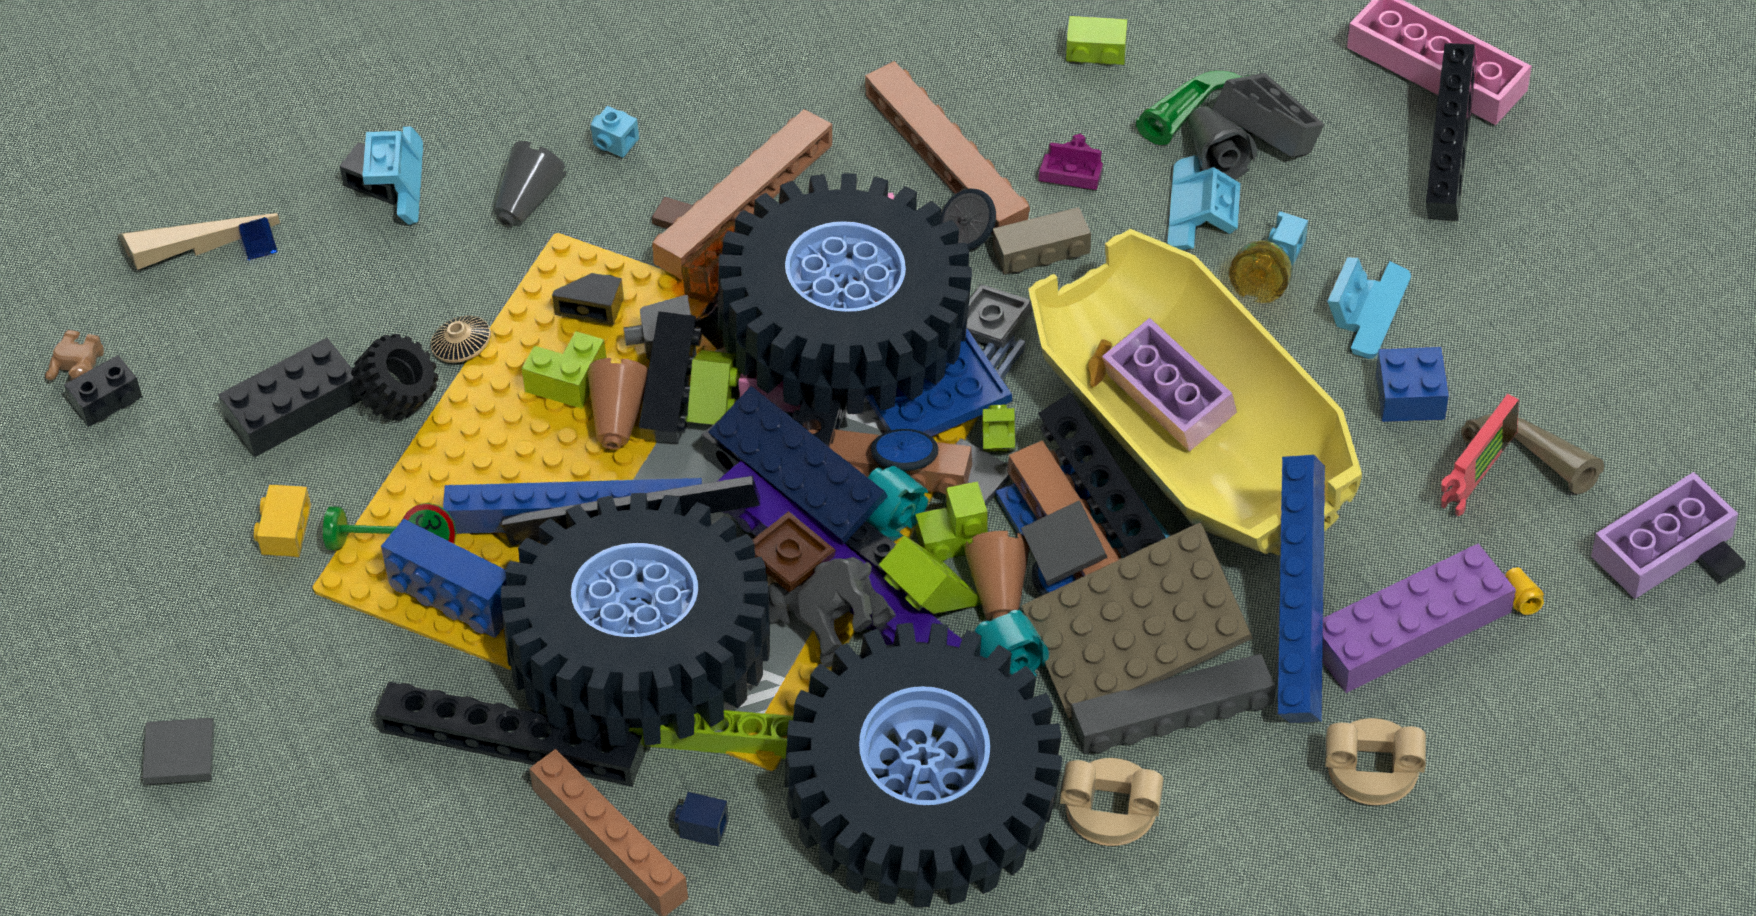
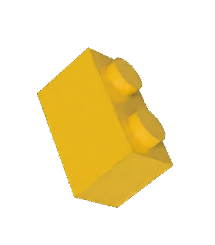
M269 485L266 497H262L260 501V523L256 522L254 526V541L259 543L262 555L300 557L311 509L307 487Z

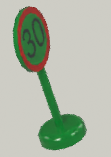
M431 503L418 504L408 510L403 519L455 544L457 533L455 522L448 511L439 505ZM329 506L324 515L323 540L327 550L337 551L345 545L347 533L391 534L397 526L348 525L345 511L338 506Z

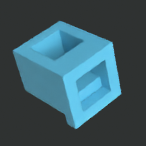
M1279 211L1276 228H1272L1268 238V245H1271L1269 251L1271 259L1294 265L1306 241L1308 220Z

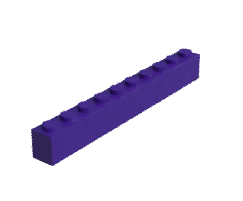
M742 461L718 480L723 481L753 476L760 495V506L723 512L735 518L744 531L752 532L755 536H758L789 511L836 550L835 557L831 560L855 557L864 564L866 563L865 560ZM871 566L869 575L871 585L875 592L884 597L896 616L883 627L874 626L872 620V624L866 627V629L870 628L872 631L879 629L885 644L891 645L894 642L896 626L898 624L913 623L916 642H928L932 623H943L924 608L920 611L917 610L905 599L907 594L901 589L899 591L884 579L881 573ZM852 608L851 610H849V612L852 615H854V611ZM948 628L947 645L959 648L962 639Z

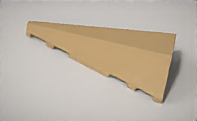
M277 213L118 233V236L128 257H131L138 270L190 249H193L196 256L280 224Z

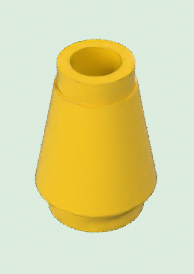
M1515 567L1508 570L1505 577L1516 589L1513 601L1515 610L1524 615L1538 612L1544 604L1543 591L1521 568Z

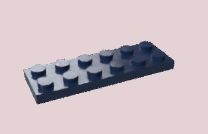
M752 386L708 431L714 440L844 544L888 497L882 488Z

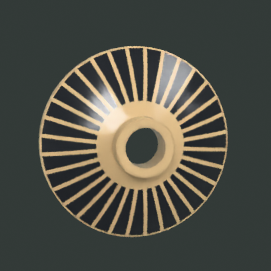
M476 316L457 317L447 321L436 330L431 339V349L435 357L443 362L459 363L467 361L480 354L486 348L491 338V331L487 322L482 318Z

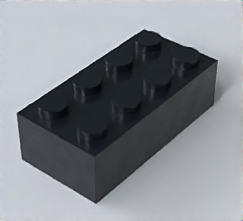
M327 337L218 394L224 418L254 457L362 401V399L357 398L355 394L357 388L353 387L351 380L354 378L351 375L352 368Z

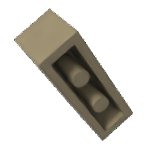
M1079 207L992 229L993 251L1004 275L1090 253L1091 232Z

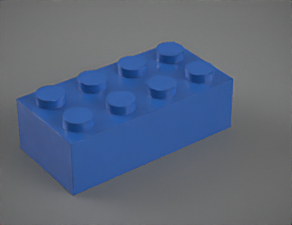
M403 519L381 545L390 586L397 592L408 593L425 606H433L443 611L450 619H459L470 625L478 633H486L496 638L504 628L501 587L507 586L506 570Z

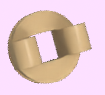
M1367 718L1351 723H1334L1327 728L1325 767H1328L1330 778L1336 788L1354 801L1368 805H1385L1398 801L1413 789L1419 772H1425L1426 734L1418 727L1408 726L1402 728L1388 720ZM1357 751L1392 753V773L1356 771Z
M1118 758L1098 759L1089 763L1081 760L1070 761L1065 766L1060 804H1065L1067 818L1071 826L1085 839L1106 846L1128 844L1142 837L1151 828L1156 816L1159 817L1163 776L1154 770L1142 769L1130 761ZM1095 790L1130 794L1128 814L1092 810Z

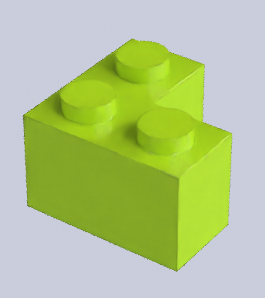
M575 331L563 354L534 346L521 368L525 392L582 409L590 395L588 382L589 365L596 360L607 358L604 339Z
M701 350L692 360L687 422L713 425L734 405L736 399H731V391L737 386L741 372L736 367L735 353L727 354L726 352Z
M978 481L946 488V508L915 514L916 535L919 545L942 561L965 555L964 544L968 542L970 545L973 543L972 537L988 532V511Z

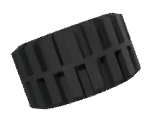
M388 334L383 335L380 339H376L354 363L355 366L351 371V375L354 376L351 380L352 386L357 388L355 391L357 398H361L364 401L362 405L366 409L370 407L373 410V414L377 416L382 414L384 419L391 420L393 417L395 420H402L404 417L408 418L436 390V382L438 381V374L434 372L437 368L436 364L431 362L430 353L428 351L425 352L419 342L415 344L412 342V338L408 336L401 338L400 334H393L391 337ZM389 372L393 373L400 382L395 380Z

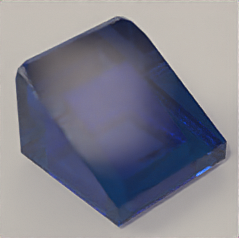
M267 217L239 224L238 228L248 260L278 252Z

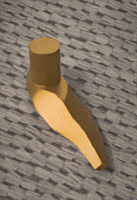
M1101 339L1094 356L1089 362L1091 387L1097 386L1106 374V367L1102 356L1111 349L1112 343L1105 339Z

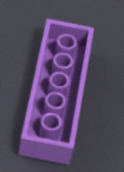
M1478 543L1324 617L1322 662L1345 693L1511 613L1516 589Z

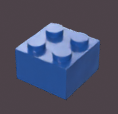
M1442 348L1378 349L1376 380L1382 422L1445 420L1449 395Z

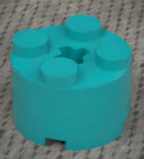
M891 466L884 470L876 468L870 473L868 478L882 488L888 497L871 514L866 522L894 541L904 536L900 531L906 526L912 529L916 525L915 514L924 512L928 505L929 499L924 496L925 493H928V490L896 466Z
M1012 610L1008 614L997 617L992 621H984L975 628L974 632L982 636L980 656L988 658L998 645L1012 653L1011 675L1027 666L1036 677L1035 670L1039 665L1042 664L1043 667L1046 665L1045 661L1049 658L1048 647L1029 618L1023 615L1022 611Z

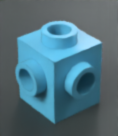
M607 106L600 115H596L592 120L593 145L603 151H609L623 158L639 140L637 118L628 115L624 111H618Z

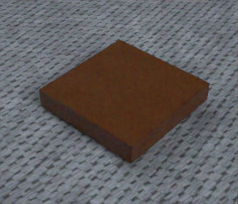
M789 511L752 539L755 545V558L762 556L766 567V574L789 593L814 574L816 566L835 557L836 550Z

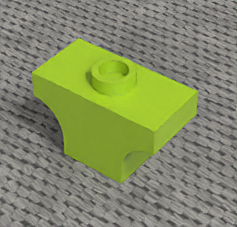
M990 405L988 409H982L983 451H1015L1014 408H1007V405Z

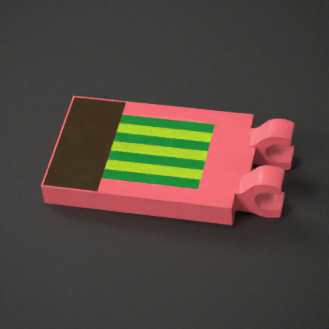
M1507 394L1455 462L1454 470L1442 480L1441 491L1444 494L1441 499V507L1445 508L1449 502L1455 501L1459 503L1455 509V515L1461 516L1465 512L1466 499L1517 433L1519 399Z

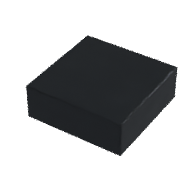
M1725 541L1700 555L1698 563L1719 584L1742 571L1746 565V562Z

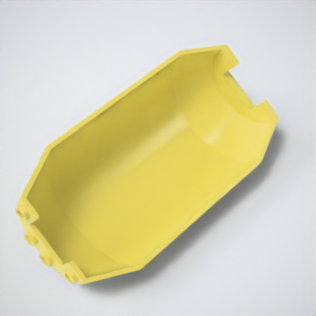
M1129 229L1120 235L1113 236L1105 243L1106 263L1096 269L1089 270L1078 280L1062 286L1058 291L1057 276L1052 274L1045 279L1038 280L1028 288L1045 361L1193 525L1201 522L1206 532L1264 554L1271 552L1281 555L1282 457L1315 455L1325 465L1324 532L1339 518L1337 511L1342 504L1353 500L1360 486L1362 472L1343 410L1195 255ZM1150 318L1232 392L1237 413L1189 452L1108 376L1107 371L1103 380L1097 386L1091 387L1089 362L1094 356L1101 339L1110 341L1112 349Z

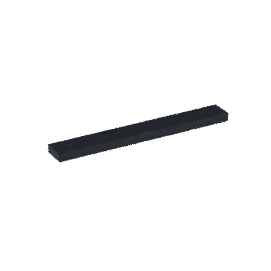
M753 476L646 493L648 510L658 511L664 495L680 497L681 515L684 517L696 502L710 507V514L760 506V495ZM631 496L613 498L617 511L630 510ZM597 501L580 504L590 518L598 516ZM576 505L503 516L501 526L511 546L520 545L526 538L539 542V526L551 518L567 530L566 510Z

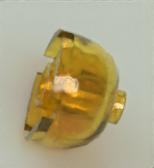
M1267 240L1251 241L1242 246L1234 256L1229 268L1231 285L1238 294L1243 297L1246 294L1258 297L1254 301L1257 303L1272 302L1280 298L1288 287L1292 274V265L1288 254L1281 246Z

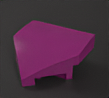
M1081 133L1073 135L1072 141L1064 144L1049 143V152L1043 158L1038 181L1097 190L1103 172L1102 152L1099 149H1092L1085 143L1086 138Z

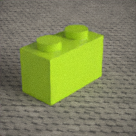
M1069 16L1066 61L1124 65L1127 19Z

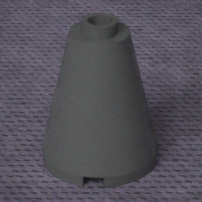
M1210 107L1199 108L1190 116L1189 128L1201 170L1204 171L1214 167L1234 180L1243 176L1249 170L1247 166L1251 160L1255 161L1257 157V146L1252 136Z
M528 141L514 143L494 209L497 220L508 227L521 225L567 174V171L563 172L565 168L564 163L555 154L541 146L538 151L530 148L531 142Z

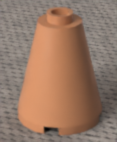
M603 358L589 365L588 382L596 438L607 449H619L629 441L644 399L648 368L639 362L622 358L621 364L611 363V358Z
M991 531L972 537L973 543L970 545L968 542L964 544L965 556L985 617L989 621L1020 608L1029 554V545L1022 534L1017 533L1018 538L1009 537L1008 531Z

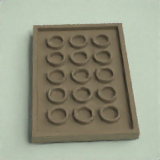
M1201 522L1021 605L1026 617L1029 618L1048 647L1049 658L1045 663L1070 721L1072 720L1071 710L1074 703L1123 690L1129 691L1167 679L1253 639Z

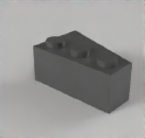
M1266 73L1226 80L1213 107V110L1291 157L1311 153L1325 125Z

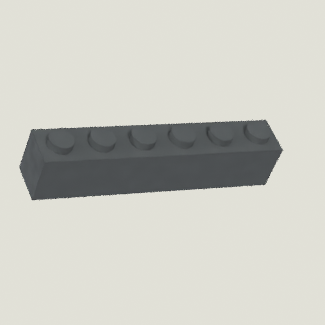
M1262 654L1157 681L1129 691L1123 690L1074 703L1071 710V724L1083 754L1100 753L1114 746L1126 743L1134 744L1141 739L1155 735H1167L1181 728L1197 727L1207 721L1231 718L1237 713L1248 710H1261L1273 704L1275 684Z

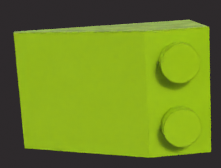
M905 535L879 563V566L887 573L884 579L898 591L902 587L908 593L905 599L919 611L924 607L935 614L981 605L978 594L949 566Z

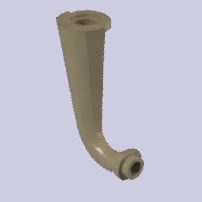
M1492 414L1466 421L1461 429L1462 438L1466 443L1470 444ZM1518 417V430L1514 438L1568 482L1570 491L1580 494L1590 490L1595 485L1600 473L1604 470L1602 459Z

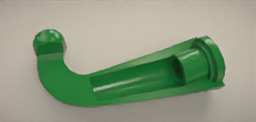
M1224 70L1208 71L1195 76L1149 109H1146L1136 118V126L1139 133L1154 144H1169L1182 125L1212 91L1222 89L1226 80L1242 76Z

